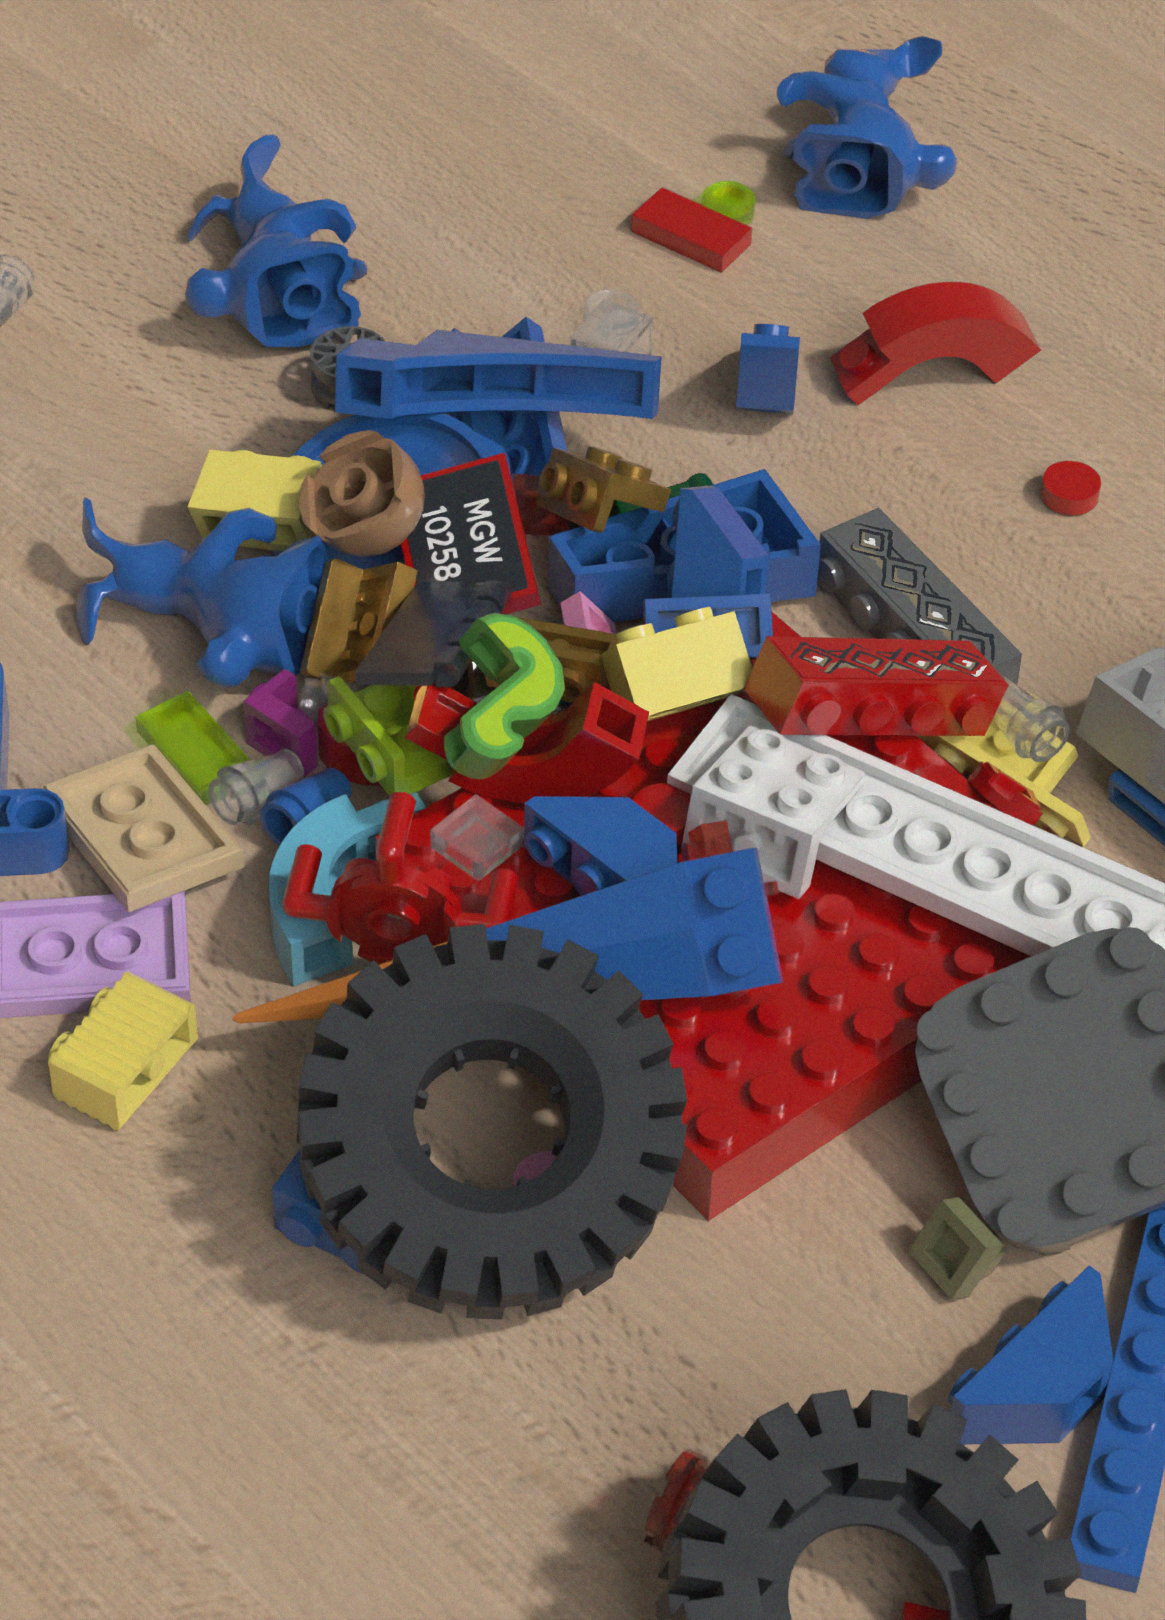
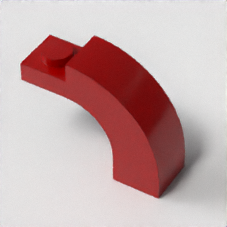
M938 282L898 292L865 310L862 314L869 329L832 355L830 360L846 395L859 406L903 372L926 360L939 357L963 358L977 365L993 382L998 383L1039 353L1041 349L1023 314L1001 294L972 283Z
M435 682L432 686H422L416 695L405 738L447 760L444 750L445 735L459 725L460 718L478 703L449 687H436ZM593 682L570 707L549 716L537 730L524 737L522 748L498 772L484 779H473L458 773L452 768L449 782L483 796L519 803H526L534 796L585 797L594 794L616 782L639 760L649 711Z

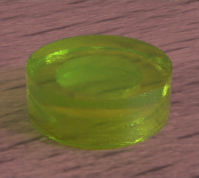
M720 181L708 186L703 191L701 205L749 225L754 219L756 198L753 191L742 183Z

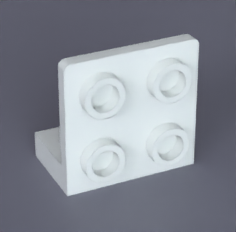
M749 726L693 785L681 849L705 858L757 848L764 884L799 899L810 887L821 833L863 786L865 772L844 763L834 755L819 753L787 740L778 732Z

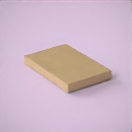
M154 744L40 787V789H47L56 793L63 800L68 837L128 913L244 867L243 849Z

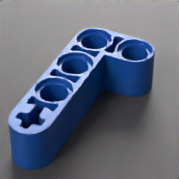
M0 663V876L50 873L62 867L68 860L70 853L63 800L56 793L47 789L7 790L10 714L4 671Z

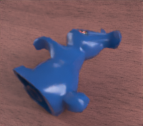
M919 36L907 39L896 49H837L825 60L824 73L815 71L793 73L780 82L776 93L781 106L787 107L797 100H812L828 109L833 118V123L830 125L810 124L797 137L791 139L784 148V155L790 160L794 159L801 168L807 170L796 183V192L793 194L799 200L798 206L801 210L868 219L895 211L911 188L917 186L935 190L946 184L954 175L957 168V158L951 147L943 144H919L910 124L892 107H889L888 98L895 91L900 79L927 74L942 55L943 47L940 40Z
M274 134L264 135L252 142L242 157L240 171L243 185L239 196L228 199L215 194L196 214L187 234L188 242L193 241L205 225L219 214L225 216L232 225L242 247L236 251L223 271L201 268L187 279L185 299L190 309L198 316L219 317L224 314L232 315L265 347H301L313 344L318 336L328 330L342 326L359 325L358 319L361 316L359 301L342 290L348 280H359L367 274V265L360 259L348 256V249L344 245L334 242L310 241L311 234L318 230L329 229L334 231L338 238L345 243L356 230V224L346 205L327 198L296 204L288 196L271 189L262 179L281 144L279 138Z
M85 497L83 500L82 532L87 546L97 555L109 560L113 565V571L101 580L83 584L78 591L75 618L82 642L89 645L93 640L101 602L103 599H110L132 605L148 613L170 616L181 614L195 624L209 644L200 654L195 668L205 679L221 690L237 686L248 678L251 670L276 676L282 670L287 669L297 676L301 672V663L325 563L328 561L327 545L322 543V539L318 535L293 542L277 557L273 553H269L261 557L236 561L234 558L237 548L243 541L256 539L271 543L276 539L277 526L274 518L251 508L227 512L218 526L191 551L181 548L166 539L149 543L131 544L115 540L97 527L92 502Z

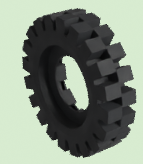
M847 1389L811 1394L798 1413L793 1411L788 1402L765 1413L754 1421L744 1437L737 1433L714 1458L674 1519L678 1521V1524L664 1542L657 1577L668 1580V1586L655 1602L657 1620H792L788 1598L789 1583L798 1557L816 1538L832 1530L852 1526L871 1527L887 1531L916 1548L931 1564L942 1583L948 1603L949 1620H1086V1600L1069 1598L1065 1594V1590L1082 1574L1071 1538L1047 1541L1042 1531L1058 1514V1511L1038 1481L1018 1492H1015L1007 1483L1004 1477L1019 1459L994 1437L989 1435L978 1449L973 1452L960 1443L968 1419L934 1403L919 1421L909 1419L908 1395L874 1389L868 1393L858 1408H852Z

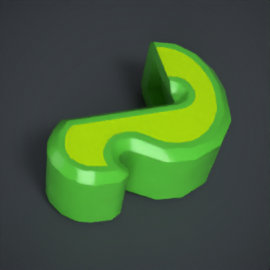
M491 613L476 619L459 640L461 649L488 679L496 681L499 687L462 716L460 724L444 737L445 755L451 767L458 773L473 779L490 777L502 769L522 748L523 738L537 730L552 714L565 691L562 664L547 640L531 625L521 619L499 613Z

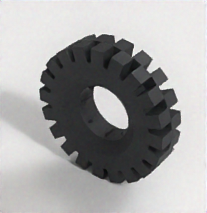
M485 924L450 927L447 944L433 947L427 934H424L394 947L392 964L382 969L373 960L347 983V999L342 1005L331 1002L315 1029L312 1053H306L298 1094L297 1144H300V1170L309 1200L317 1199L321 1208L320 1223L339 1250L348 1245L358 1255V1270L385 1290L392 1281L397 1282L410 1289L408 1302L441 1314L445 1303L449 1302L467 1306L466 1318L502 1319L505 1307L524 1305L527 1316L561 1307L565 1294L575 1289H579L582 1295L585 1296L612 1278L617 1263L624 1257L631 1260L649 1237L660 1211L663 1212L676 1172L682 1160L687 1125L682 1124V1114L687 1103L682 1067H671L669 1058L674 1043L659 1015L656 1014L645 1019L639 1010L643 993L619 970L608 980L595 972L599 955L568 939L560 953L542 948L544 931L509 925L506 941L487 940ZM495 1060L508 1063L507 1068L513 1070L515 1066L523 1068L537 1077L549 1089L548 1101L550 1105L558 1103L564 1120L565 1139L556 1138L551 1153L557 1157L555 1161L536 1178L527 1182L525 1177L517 1179L515 1187L506 1189L475 1188L471 1186L472 1181L465 1179L464 1183H460L443 1173L430 1160L431 1147L429 1143L420 1144L414 1126L413 1113L415 1108L425 1110L428 1093L425 1092V1089L445 1071L454 1067L456 1072L463 1070L464 1063L471 1061Z

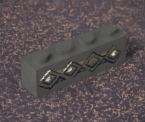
M879 507L820 533L819 543L821 548L817 579L826 592L833 593L851 612L854 621L861 629L868 630L875 639L971 641L1009 684L1002 701L1005 702L1016 696L1022 653Z

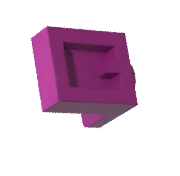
M284 669L267 683H262L255 687L248 698L244 700L246 744L302 780L318 767L316 723L303 710L298 708L296 675Z

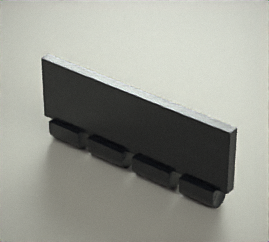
M503 581L418 582L355 671L356 685L432 686L435 682L436 687L455 686L472 661L461 649L460 638L476 619L491 613L501 614L512 597L510 586Z

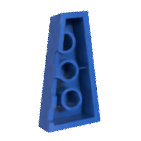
M766 469L711 485L719 487L769 555L765 594H770L771 602L815 597L821 544ZM680 495L668 499L664 513L641 507L609 517L602 533L590 531L581 526L549 536L548 589L560 608L561 602L581 591L613 622L643 619V601L645 599L672 598L667 588V576L669 568L675 560L677 534L673 530L672 515Z

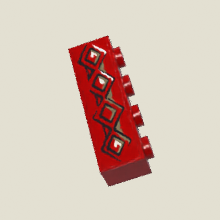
M766 636L744 690L781 735L985 736L1009 684L971 641Z

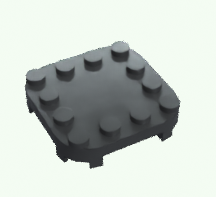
M1129 927L1124 929L1109 928L1083 934L958 987L937 1001L931 1010L920 1018L917 1025L918 1039L915 1053L921 1080L972 1201L994 1235L996 1234L1016 1248L1042 1252L1043 1255L1070 1250L1069 1245L1165 1206V949L1151 940L1144 931Z

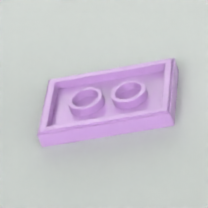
M185 891L129 913L114 894L0 902V1018L89 1012L90 1005L97 993L104 987L113 989L116 981L121 980L124 972L128 971L191 1003Z

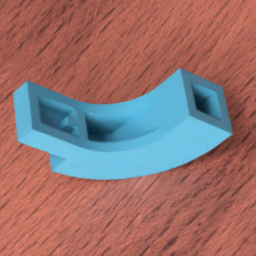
M417 792L411 794L416 800L414 814L425 809L426 806ZM346 794L337 797L306 815L292 828L279 846L272 862L269 876L271 930L277 958L293 987L353 965V941L344 934L340 943L332 936L326 922L293 918L283 911L282 901L297 847L309 844L321 850L322 859L313 893L330 895L335 881L344 873L345 866L350 860L367 858L376 862L375 837L381 833L389 799L379 801L370 807L356 811Z

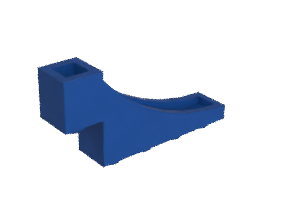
M446 330L434 331L417 345L360 338L337 354L335 412L393 419L396 416L442 412L531 410L608 414L653 419L658 414L662 356Z

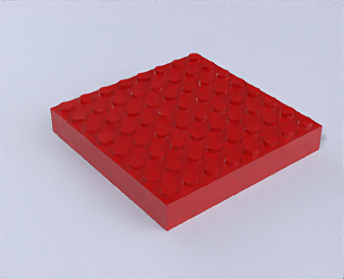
M771 611L773 636L801 637ZM750 660L752 668L756 660ZM746 691L737 695V697L755 704ZM727 699L647 721L639 760L616 782L585 797H628L633 800L636 793L644 787L657 783H667L669 772ZM826 735L1000 811L980 794L964 776L917 736ZM460 788L413 815L404 850V866L414 869L421 866H432L444 871L451 879L450 890L458 898L463 912L484 914L492 874L500 868L510 869L519 877L510 920L581 896L573 884L552 868L543 867L530 856L527 849L524 848L525 803L494 799ZM380 834L375 837V849H377ZM682 844L677 845V863L701 858L682 850ZM819 860L815 861L810 887L799 899L765 885L783 983L715 996L642 1000L639 1007L645 1019L656 1014L659 1015L674 1043L669 1058L671 1067H682L687 1103L682 1114V1124L687 1125L682 1160L676 1172L673 1186L707 1221H710L921 1082L915 1053L918 1039L917 1025L920 1018L930 1011L937 1001L958 987L1031 956Z

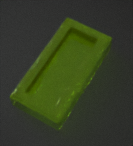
M189 691L135 716L137 732L149 746L154 744L205 805L257 780L256 765Z

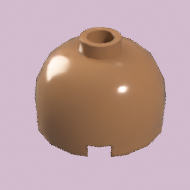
M365 430L347 434L329 445L319 456L325 463L318 470L315 478L313 479L307 473L301 485L299 509L303 523L317 536L319 535L328 546L340 553L352 556L371 557L381 555L402 544L413 532L423 513L425 491L419 468L412 458L392 439L383 438L375 431Z

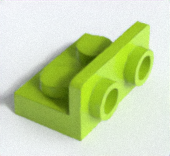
M340 676L327 681L328 706L323 710L326 726L337 742L345 741L355 753L363 774L370 782L375 783L378 781L389 796L395 792H405L411 795L450 777L452 767L447 760L405 738L415 700L402 685H371L354 693Z

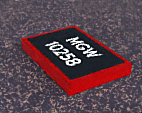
M505 452L421 475L425 491L423 513L413 532L401 544L405 565L418 570L414 587L418 582L503 581L510 586L512 597L501 614L506 615L542 605Z

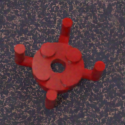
M395 792L390 795L376 849V862L367 858L350 860L345 866L344 873L335 881L331 894L313 893L322 859V852L313 845H300L296 849L282 901V908L288 916L293 918L326 922L330 933L337 941L341 943L344 934L348 939L359 945L357 956L369 962L374 960L380 965L393 960L394 947L424 934H427L432 946L448 942L450 927L485 924V928H489L509 921L519 877L510 869L500 868L495 870L492 874L484 914L463 912L458 898L450 890L451 879L444 871L432 866H421L416 869L404 866V850L416 800L408 793ZM388 914L399 916L403 919L393 918L388 916Z

